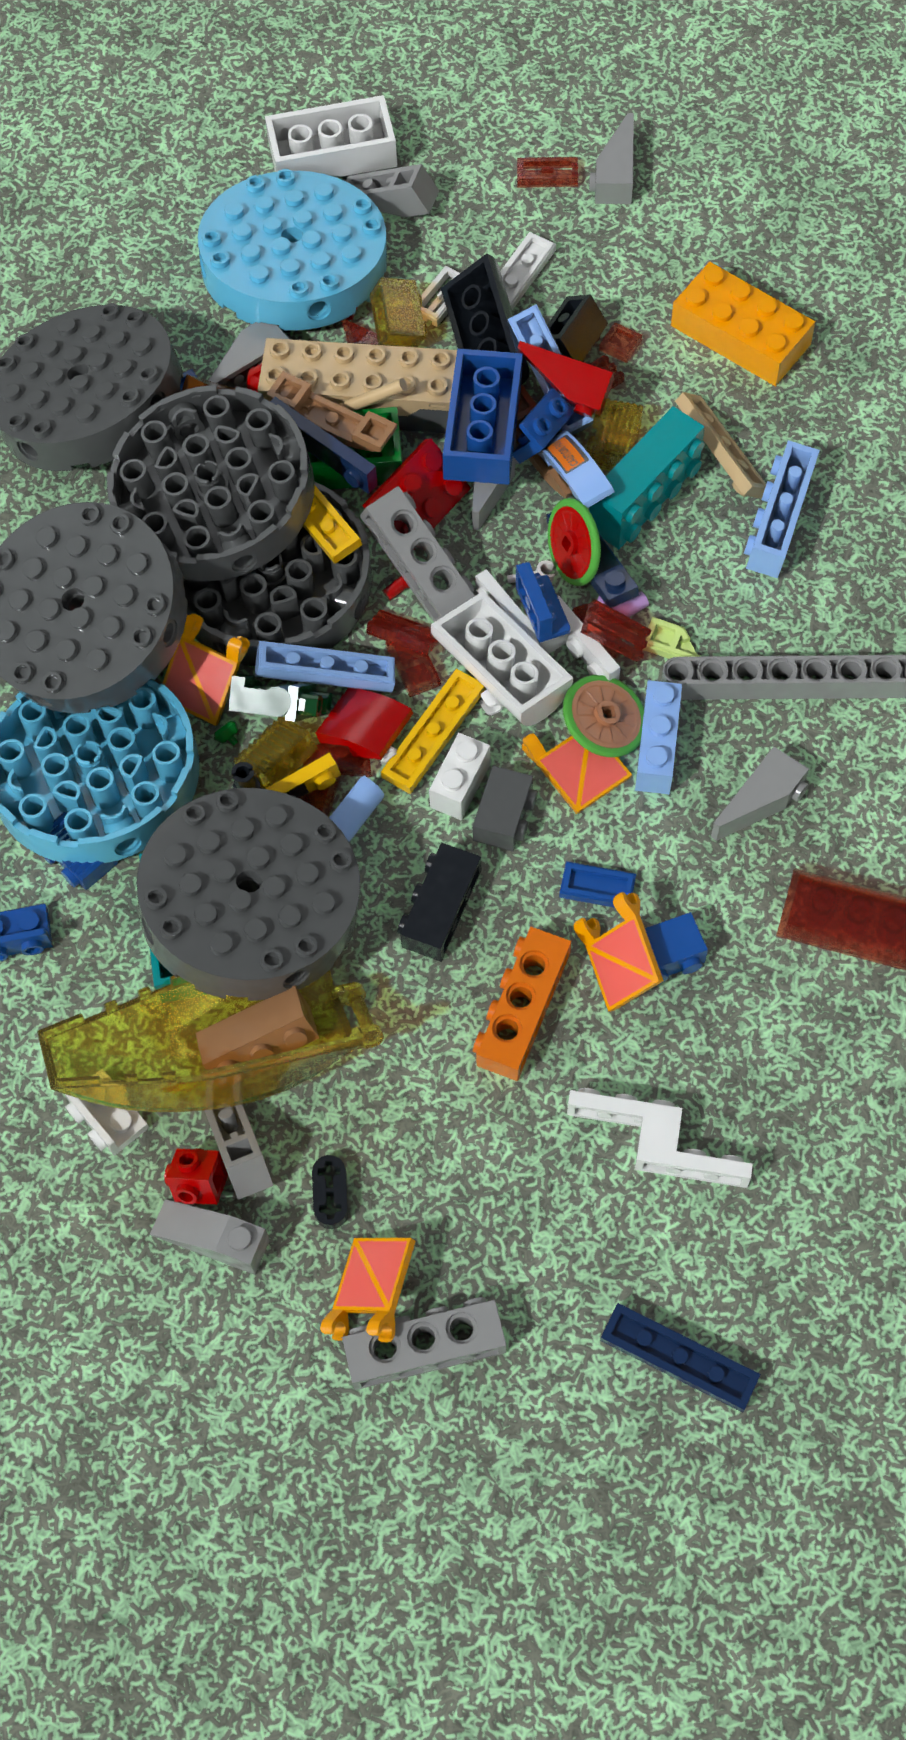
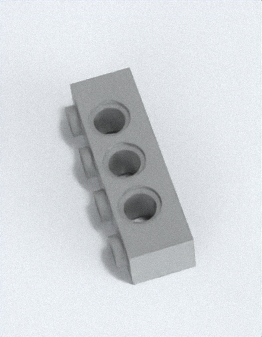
M397 486L367 506L360 517L428 615L435 622L475 596L473 594L474 588L469 579L464 575L461 576L455 568V561L451 553L446 548H441L434 538L436 534L431 524L427 520H422L418 515L413 498L407 492L403 493L400 487ZM394 521L404 522L408 527V533L402 534L398 532L394 527ZM414 548H420L427 554L426 562L416 559L413 553ZM433 576H440L445 580L446 590L438 589L434 585Z
M478 1297L465 1301L463 1303L464 1307L450 1311L448 1307L443 1306L430 1309L425 1312V1317L411 1320L410 1316L396 1317L395 1336L389 1343L394 1344L397 1350L394 1356L389 1359H380L375 1355L376 1348L384 1342H380L378 1336L369 1335L366 1331L367 1325L351 1329L349 1331L350 1335L342 1337L354 1390L506 1353V1342L495 1300L486 1301L485 1297ZM458 1324H466L472 1328L473 1333L468 1339L461 1341L451 1335L452 1329ZM421 1333H428L434 1337L435 1342L429 1349L420 1350L413 1345L415 1337Z

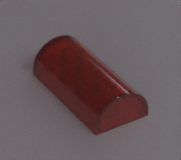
M794 868L776 936L906 970V897Z

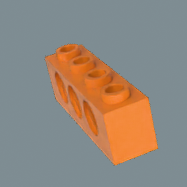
M531 926L526 938L519 937L513 956L517 958L513 969L506 968L500 983V988L504 989L499 1001L493 999L486 1016V1020L490 1021L485 1033L481 1031L478 1033L472 1052L476 1053L478 1067L515 1081L519 1080L570 957V940ZM530 966H538L543 972L534 976L528 974L525 970ZM523 997L528 999L530 1004L520 1008L514 1006L511 1002L515 998ZM504 1029H510L517 1035L511 1040H504L498 1036V1033Z

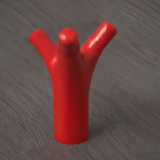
M400 576L384 588L382 592L391 601L410 587L403 577Z

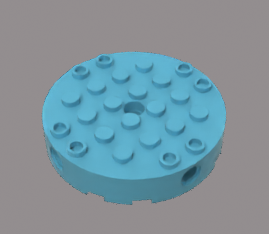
M282 169L277 172L250 176L224 191L210 204L201 219L198 229L201 274L207 291L220 307L229 308L236 312L238 319L250 324L262 322L279 325L281 330H308L334 324L355 314L356 307L364 301L370 302L380 289L381 280L386 272V227L378 207L364 192L354 185L327 174Z
M150 679L136 690L137 695L113 707L107 705L91 709L89 713H64L50 710L37 705L19 692L16 695L17 700L7 711L0 712V818L7 830L18 842L34 853L58 862H62V860H69L73 863H94L96 861L108 863L118 861L143 851L159 825L177 809L192 801L197 788L200 770L197 744L184 707L174 693L164 684H158ZM63 812H67L64 818V828H66L67 833L60 838L56 835L63 829L55 835L48 834L53 830L54 820ZM67 834L69 835L66 841L62 840Z

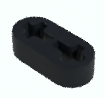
M333 1155L322 1156L316 1160L312 1169L313 1211L316 1221L320 1226L326 1229H336L342 1226L348 1218L347 1173L345 1165L340 1158ZM329 1165L333 1166L334 1171L340 1172V1174H336L333 1177V1188H327L325 1177L319 1176L320 1173L326 1171V1166ZM327 1196H334L336 1208H342L341 1211L335 1212L334 1219H328L326 1213L321 1212V1210L326 1209L328 1206Z

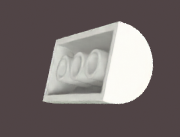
M483 591L431 624L432 636L524 726L537 724L548 717L563 702L568 689L572 686L573 677Z

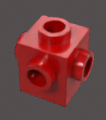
M177 1148L172 1162L166 1166L164 1174L165 1184L169 1186L174 1201L184 1204L218 1205L228 1177L220 1151L199 1148Z

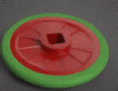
M573 498L563 499L553 508L549 518V551L561 577L571 585L583 586L594 578L599 567L601 555L599 532L592 514L585 505Z

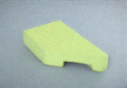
M652 617L641 643V650L668 659L673 657H700L690 642V636L685 627Z

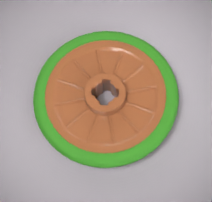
M590 675L579 679L568 689L563 702V716L570 734L582 747L600 756L621 757L631 753L640 745L644 707L638 696L626 684L617 679L608 680L604 675Z

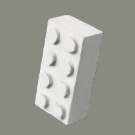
M384 95L265 116L268 142L275 172L282 169L310 171L337 178L397 167L396 140Z

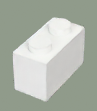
M461 733L457 734L429 789L430 808L459 820L463 819L491 764L489 744Z

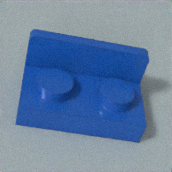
M550 389L519 424V428L523 433L517 439L520 443L519 446L513 451V457L519 464L543 450L574 413L556 389Z
M529 562L516 565V589L538 642L569 634V622L549 576H541L539 573L534 574Z
M46 904L0 912V962L6 960L9 955L19 953L37 955L43 952L45 948L53 947Z

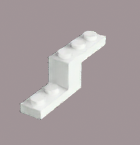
M485 569L475 576L476 591H474V595L476 596L482 591L486 593L548 654L566 644L572 656L576 659L581 658L587 665L589 675H604L608 680H619L620 666L560 596L557 597L569 622L570 633L539 643L528 615L526 616L488 570Z
M580 1088L578 1091L570 1090L567 1115L641 1127L635 1170L743 1188L748 1187L753 1163H746L743 1158L735 1155H723L721 1158L706 1156L704 1151L697 1149H685L684 1152L677 1151L683 1108L675 1107L674 1103L666 1100H654L652 1103L637 1101L638 1099L635 1096L628 1094H617L615 1097L600 1095L599 1091L591 1088Z

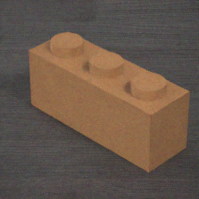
M294 985L283 993L265 999L197 1032L196 1038L203 1066L217 1084L221 1086L319 1039L311 1007Z

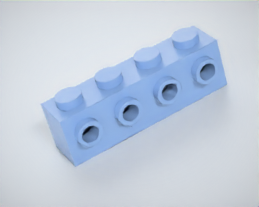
M788 440L783 457L776 455L770 472L776 478L774 483L767 481L761 499L767 502L765 509L758 508L752 526L757 528L758 532L756 536H749L744 551L745 555L750 556L746 569L778 579L820 450Z

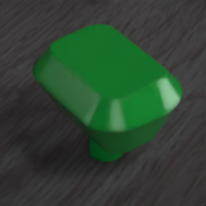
M235 721L226 723L214 733V740L221 744L229 740L233 746L236 745L238 741L234 735L239 731L237 723Z

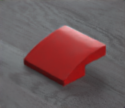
M347 688L315 733L320 743L348 746L353 757L382 760L414 713L410 707L384 695L363 689Z

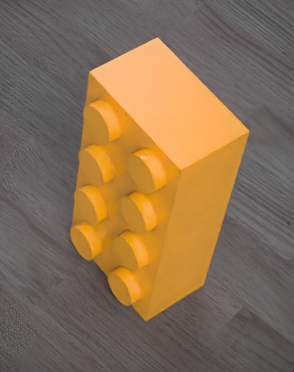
M709 261L673 302L671 326L776 387L811 345L816 321Z

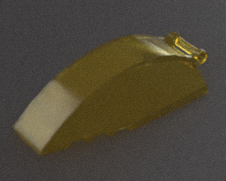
M330 970L315 982L299 990L311 1007L319 1039L296 1050L206 1070L203 1066L196 1033L263 1000L248 1001V997L226 995V999L212 996L196 990L195 985L180 976H171V984L152 992L148 986L137 990V998L117 1005L115 999L104 1003L105 1011L86 1019L80 1013L37 1031L51 1090L100 1105L146 1112L204 1111L262 1100L289 1090L316 1076L353 1050L376 1047L384 1039L380 1026L374 1024L364 1000L366 992L363 985L359 982H351L334 986ZM343 1006L352 1007L359 1027L351 1029Z

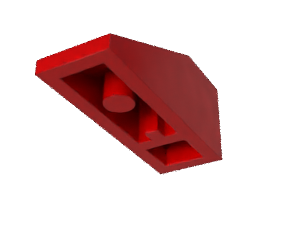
M522 341L519 342L518 349L520 353H523V357L571 406H574L573 411L575 413L592 418L593 413L602 415L614 381L613 372Z

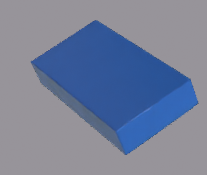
M566 861L559 898L614 907L613 898L620 892H625L626 895L633 893L636 874Z

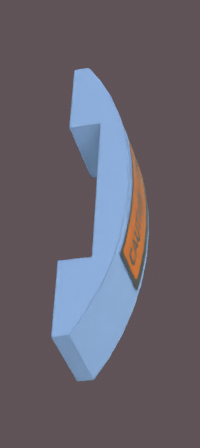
M566 430L556 434L546 447L538 452V455L548 466L552 465L568 484L573 496L587 508L614 493L613 487L589 453Z

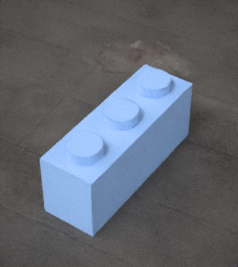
M647 681L635 791L670 794L682 684Z

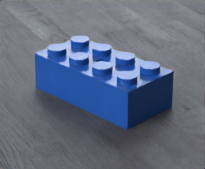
M457 348L443 449L444 480L510 484L522 384L523 353Z

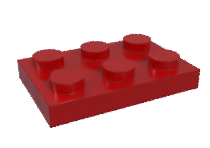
M429 438L425 439L362 506L366 508L399 486L403 493L407 492L413 498L416 504L415 510L421 519L427 520L434 529L471 487L466 481L443 479V452ZM394 521V527L398 532L402 534L408 533V527L404 522Z

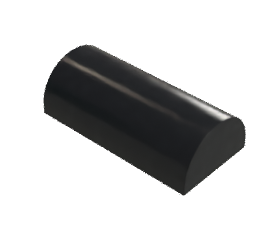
M485 254L441 287L458 349L520 353L518 349L519 342L508 322V319L513 317V312L498 262L493 256ZM524 357L522 362V384L525 383L530 374L528 362Z

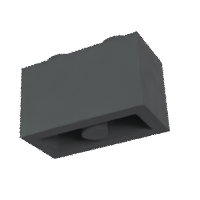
M492 766L472 826L473 841L509 851H514L517 840L523 842L528 826V821L524 820L527 810L533 811L538 794L537 790H533V776Z

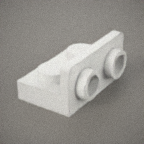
M103 1071L75 1093L70 1088L64 1092L70 1102L65 1106L66 1110L78 1124L85 1120L92 1130L87 1135L100 1151L107 1147L115 1156L150 1128L147 1122Z

